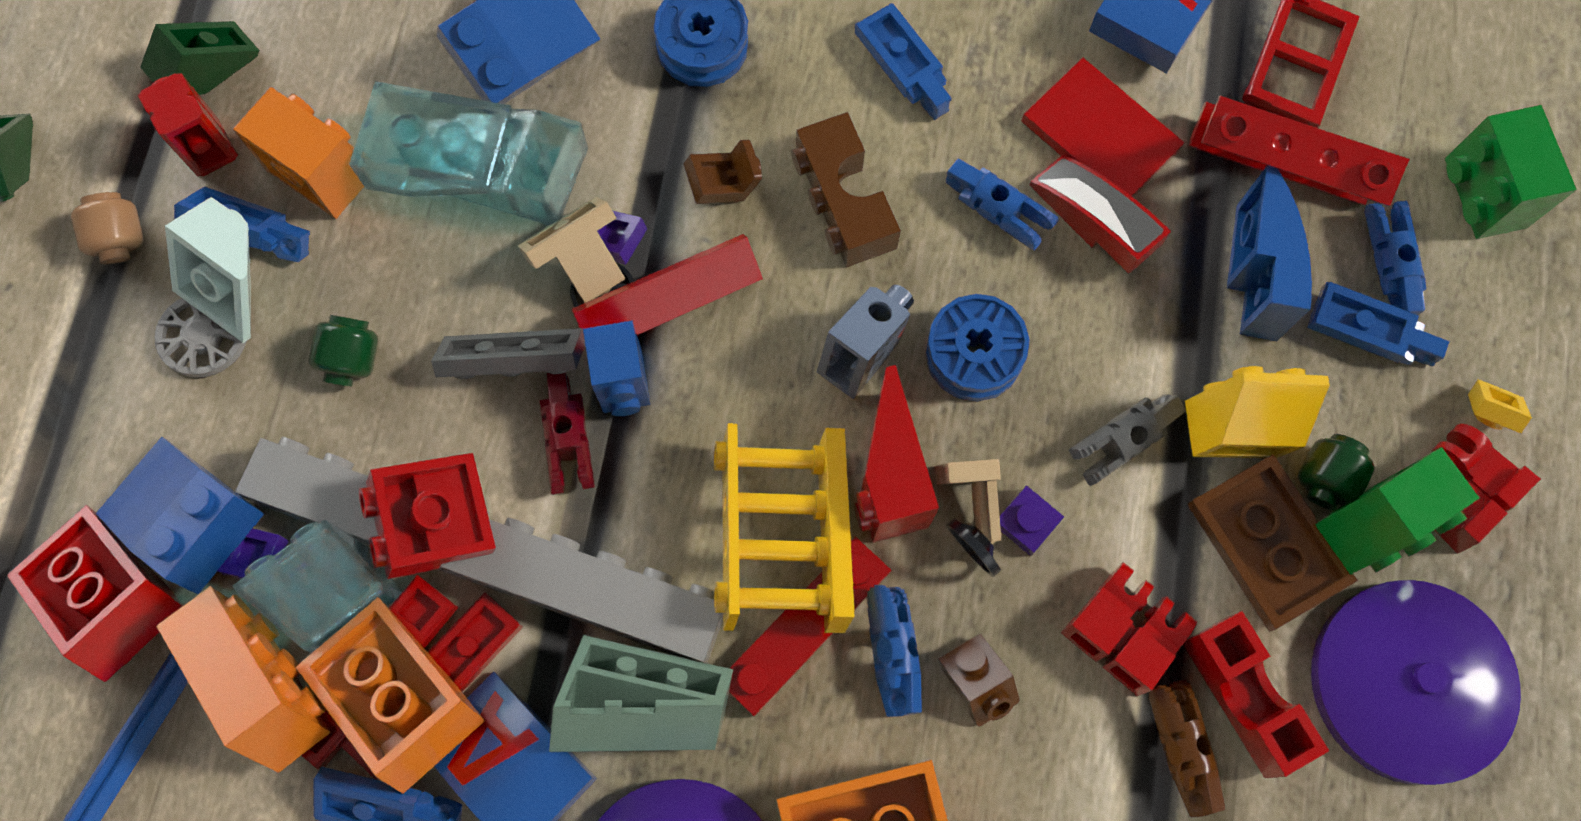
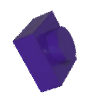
M613 211L616 219L597 230L615 262L626 265L647 231V227L641 217Z
M1026 485L1000 515V528L1004 535L1029 556H1032L1064 516Z
M252 528L217 572L227 577L270 587L288 540L278 534Z

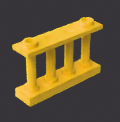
M728 423L723 441H715L714 471H722L723 582L715 583L714 611L715 613H723V631H734L740 615V608L816 610L817 615H824L825 633H845L855 617L845 428H825L819 445H813L811 450L738 447V424ZM738 467L809 469L812 475H818L819 490H814L813 495L738 492ZM739 512L812 515L813 520H820L821 537L816 536L815 541L739 539ZM739 560L814 562L815 567H822L823 584H818L817 589L740 587Z

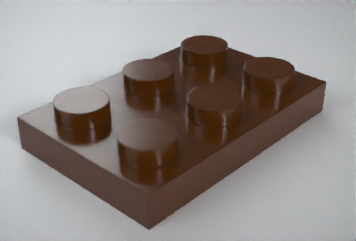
M1274 454L1187 504L1269 632L1285 625L1358 581L1354 574H1349L1315 526L1319 521Z

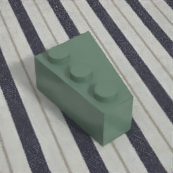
M583 635L553 706L549 752L715 750L726 711L733 669Z

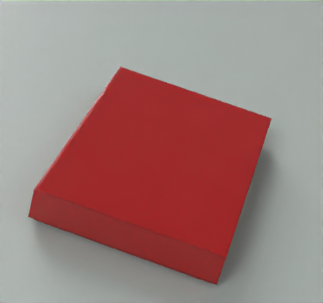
M1084 57L1023 114L1021 120L1024 125L1060 156L1064 154L1105 176L1132 197L1185 144L1183 140Z

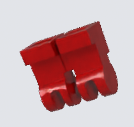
M1457 424L1447 434V442H1439L1431 450L1433 452L1442 447L1479 496L1478 500L1462 510L1467 517L1465 521L1439 535L1457 554L1479 544L1508 514L1507 511L1513 509L1541 480L1526 466L1520 469L1493 448L1491 441L1483 432L1468 424Z
M1122 562L1103 582L1080 612L1061 631V634L1095 662L1108 656L1112 651L1113 653L1102 668L1138 697L1153 690L1176 657L1175 654L1193 632L1197 625V620L1185 612L1171 627H1168L1165 623V618L1172 609L1174 602L1165 596L1144 613L1145 619L1139 627L1136 628L1132 625L1134 622L1130 618L1137 610L1140 612L1146 606L1147 597L1154 589V586L1145 580L1131 595L1127 594L1124 586L1134 570L1125 562Z

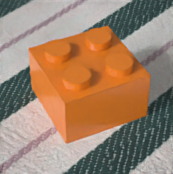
M270 87L233 130L267 172L337 219L371 179L361 163L364 160L363 155L348 143L351 136L338 123L330 118L322 122L313 116L315 114L314 110L300 97L292 93L287 98Z

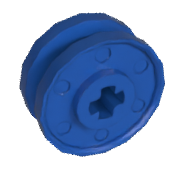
M663 0L656 11L654 23L656 50L661 65L673 78L689 86L709 87L724 83L738 73L747 58L748 19L744 7L739 0Z
M972 294L958 297L941 308L931 324L925 357L929 372L941 389L958 399L979 402L996 398L1012 387L1027 360L1030 339L1024 320L1013 306L994 296ZM979 343L985 347V350L978 349L974 353L968 349L969 345L975 347Z

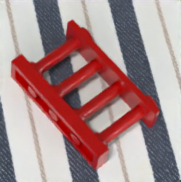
M1223 96L1218 97L1216 105L1209 102L1204 103L1188 143L1189 147L1259 171H1263L1267 165L1277 168L1283 179L1360 205H1366L1367 200L1390 206L1410 160Z

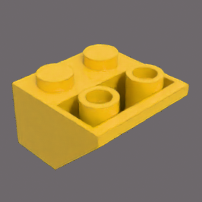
M1248 366L1234 370L1232 377L1225 381L1206 384L1203 386V392L1185 400L1192 456L1265 459L1274 454L1278 458L1305 447L1330 386L1328 376L1306 375L1305 369L1302 368L1285 369L1276 373H1264L1263 367Z

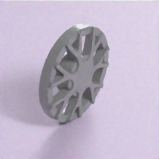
M183 298L167 308L159 319L155 330V346L160 358L172 370L188 377H207L225 370L238 359L246 342L242 343L225 329H221L217 323L206 315H202V312ZM191 307L194 316L188 318L185 322L182 321L178 314L184 309ZM168 327L181 328L180 336L166 338ZM223 338L234 342L227 354L217 349ZM184 344L188 350L176 363L171 359L170 355ZM196 354H209L210 365L197 367ZM217 355L223 357L216 362ZM190 361V367H186L185 365Z

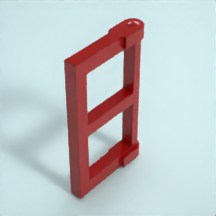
M1280 0L1249 85L1243 94V102L1318 128L1323 119L1360 16L1321 0ZM1291 8L1341 28L1330 60L1280 40ZM1273 55L1323 75L1312 109L1261 88Z

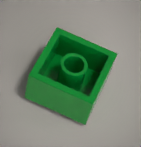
M1542 105L1487 116L1444 158L1447 164L1448 178L1455 184L1462 202L1464 219L1471 225L1476 239L1527 229L1577 190Z
M1440 447L1373 485L1358 500L1349 505H1343L1317 522L1315 526L1350 575L1369 565L1376 573L1399 560L1402 556L1398 551L1403 549L1409 557L1434 543L1436 539L1431 532L1435 529L1440 535L1465 521L1467 517L1462 510L1478 500L1479 496L1444 449Z

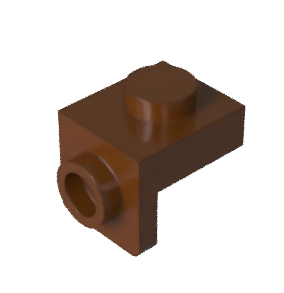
M740 140L731 153L690 154L683 163L696 204L745 201L762 180L761 163L755 155L750 140Z
M981 633L938 658L942 671L968 705L971 718L978 727L990 720L995 721L1003 718L1012 710L1013 706L1019 703L1020 699L1014 676Z

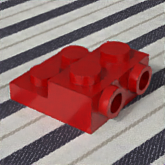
M473 453L370 469L366 481L367 487L359 488L362 515L364 519L374 517L378 535L369 538L372 562L375 568L385 567L387 579L436 570L443 563L493 554L496 549Z

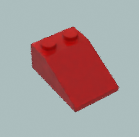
M896 365L886 367L861 491L857 492L858 502L854 503L861 532L869 530L873 543L929 528L939 509Z
M87 505L7 575L62 656L105 683L159 633L156 627L158 624L183 606L165 582L145 562L133 554L96 515V512Z

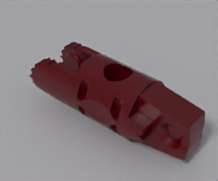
M547 372L549 399L540 400V410L551 494L564 493L565 477L561 461L577 459L578 480L583 490L594 488L582 394L572 395L567 372L561 374H550ZM565 429H570L566 433H561Z

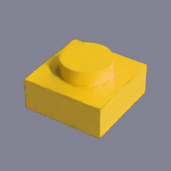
M1477 379L1468 393L1475 417L1490 428L1502 430L1503 427L1522 433L1532 419L1522 396Z

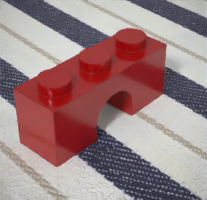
M1243 611L1218 621L1184 642L1185 649L1264 778L1287 777L1330 751L1302 705L1288 703L1271 684L1263 665V661L1271 656Z

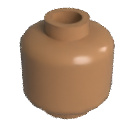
M102 192L82 197L80 199L81 205L77 206L71 213L79 250L85 255L99 257L101 264H115L130 260L129 252L136 250L144 242L136 206L131 201L122 199L121 194L117 192Z

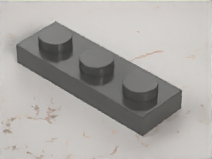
M582 328L444 336L431 363L436 378L455 377L457 379H469L476 375L492 374L512 377L529 372L561 374L577 369L585 348V339Z

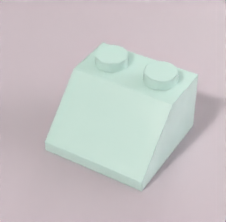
M210 197L165 225L172 291L244 343L251 338V276L248 223L240 213L226 208Z

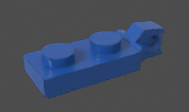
M891 3L855 24V34L904 97H907L912 104L920 100L922 107L934 120L949 112V103L952 98L943 88L947 80L942 73V64L894 4Z
M205 186L174 205V219L212 197L226 208L240 213L248 223L249 247L261 248L262 251H273L279 259L300 262L309 255L310 231L287 223L285 221L286 214Z
M1326 282L1321 287L1307 325L1309 329L1394 362L1411 365L1413 361L1432 367L1435 366V363L1444 359L1450 342L1424 332L1426 325L1417 321L1419 315L1332 282Z
M321 767L313 779V817H315V820L461 821V803L442 796L434 798L433 795L426 791L422 792L421 790L409 788L402 794L383 781L326 767Z

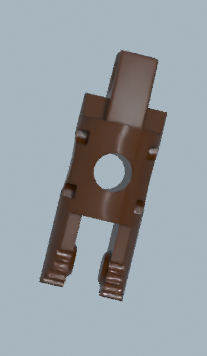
M1179 680L1170 684V687L1166 685L1155 686L1152 691L1148 692V698L1152 706L1153 716L1172 779L1175 781L1189 816L1202 817L1225 810L1218 772L1219 768L1190 682Z

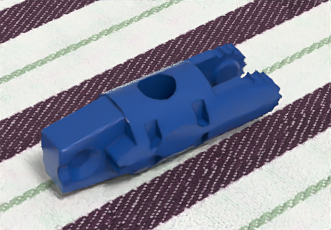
M957 159L947 171L946 183L960 193L958 199L972 210H976L978 214L991 223L998 225L1000 229L1031 250H1036L1042 242V238L1039 237L1040 235L1037 234V231H1034L1033 228H1030L1019 219L1021 214L1047 230L1052 229L1059 221V217L1024 193H1020L1018 189L1003 179H999L997 175L984 167L978 170L961 159Z
M1397 201L1392 205V209H1390L1392 233L1390 232L1388 218L1385 215V207H1382L1380 203L1366 205L1364 213L1383 295L1388 296L1390 305L1419 315L1425 311L1423 291L1426 290V280L1409 203L1407 201Z
M874 585V587H870V590L867 591L866 603L868 604L869 633L875 675L886 716L900 717L921 713V669L914 623L911 620L910 607L907 603V593L901 587L887 588L884 585Z

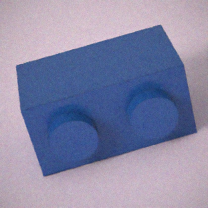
M633 320L583 329L591 385L603 412H612L614 416H627L639 412L642 406L651 405L642 350Z

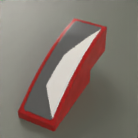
M1064 154L1030 181L1029 185L1091 248L1099 244L1128 274L1159 249L1171 233V230L1154 214L1122 188L1095 170Z

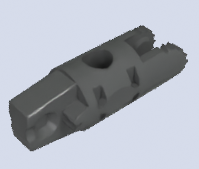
M1164 394L1152 402L1148 397H1145L1106 425L1072 446L1069 452L1073 459L1079 460L1090 456L1094 451L1102 448L1106 456L1083 473L1087 484L1092 486L1146 450L1151 444L1156 443L1167 435L1168 431L1165 427L1185 413L1186 409L1179 396L1175 394L1172 396Z

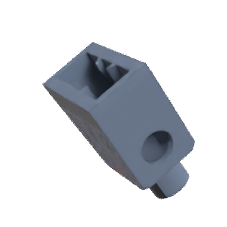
M892 285L886 293L877 287H870L828 332L816 372L854 400L900 342L910 318L908 310L914 304V299L910 292L900 285Z

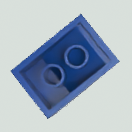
M476 0L439 24L437 28V38L490 113L600 41V37L575 0Z
M161 437L101 506L96 515L133 554L164 579L199 594L220 566L263 517L264 513L242 496L235 493L229 486L167 439Z

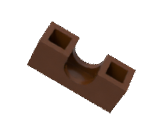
M845 112L797 129L796 148L791 150L792 160L797 173L800 176L806 174L812 187L808 189V196L815 214L823 213L829 227L825 229V235L833 255L840 253L847 268L896 250L901 230L884 192L880 191L869 196L859 197L849 194L840 185V182L846 177L862 172L865 149L849 113Z

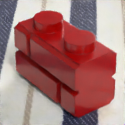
M174 73L168 77L160 78L153 82L151 86L141 90L138 97L146 112L151 116L150 119L158 134L197 177H204L236 160L238 153L227 137V133L219 119L195 89L191 87L182 73Z

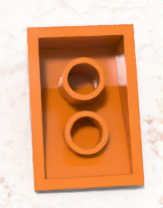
M378 597L296 666V669L373 774L402 794L485 721L457 685Z

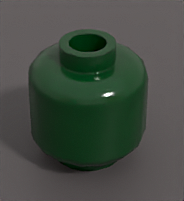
M330 315L329 322H320L315 326L309 364L313 369L324 372L323 382L352 387L354 378H366L372 374L378 346V336L374 331L368 329L369 322Z
M1333 434L1330 438L1317 440L1312 445L1298 473L1300 484L1309 491L1307 499L1328 510H1335L1337 505H1349L1358 500L1364 494L1375 471L1373 460L1368 456L1369 448L1360 441L1341 434Z

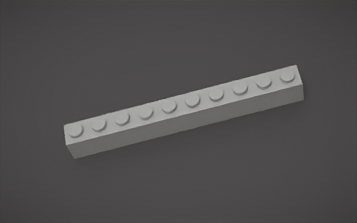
M281 437L278 444L260 438L235 493L257 505L368 545L370 537L378 536L374 517L364 519L360 507L359 488L367 487L366 481L368 476L353 471L354 464L330 453H326L323 460L307 454L310 449L309 447L286 437ZM507 518L505 524L489 519L496 546L493 554L443 563L437 569L674 656L708 663L723 622V613H715L714 590L697 584H692L690 591L671 585L673 577L664 572L645 567L643 574L624 568L627 561L619 556L605 551H599L597 557L590 556L578 551L580 544L576 541L557 534H553L550 541L532 535L534 527L512 518Z

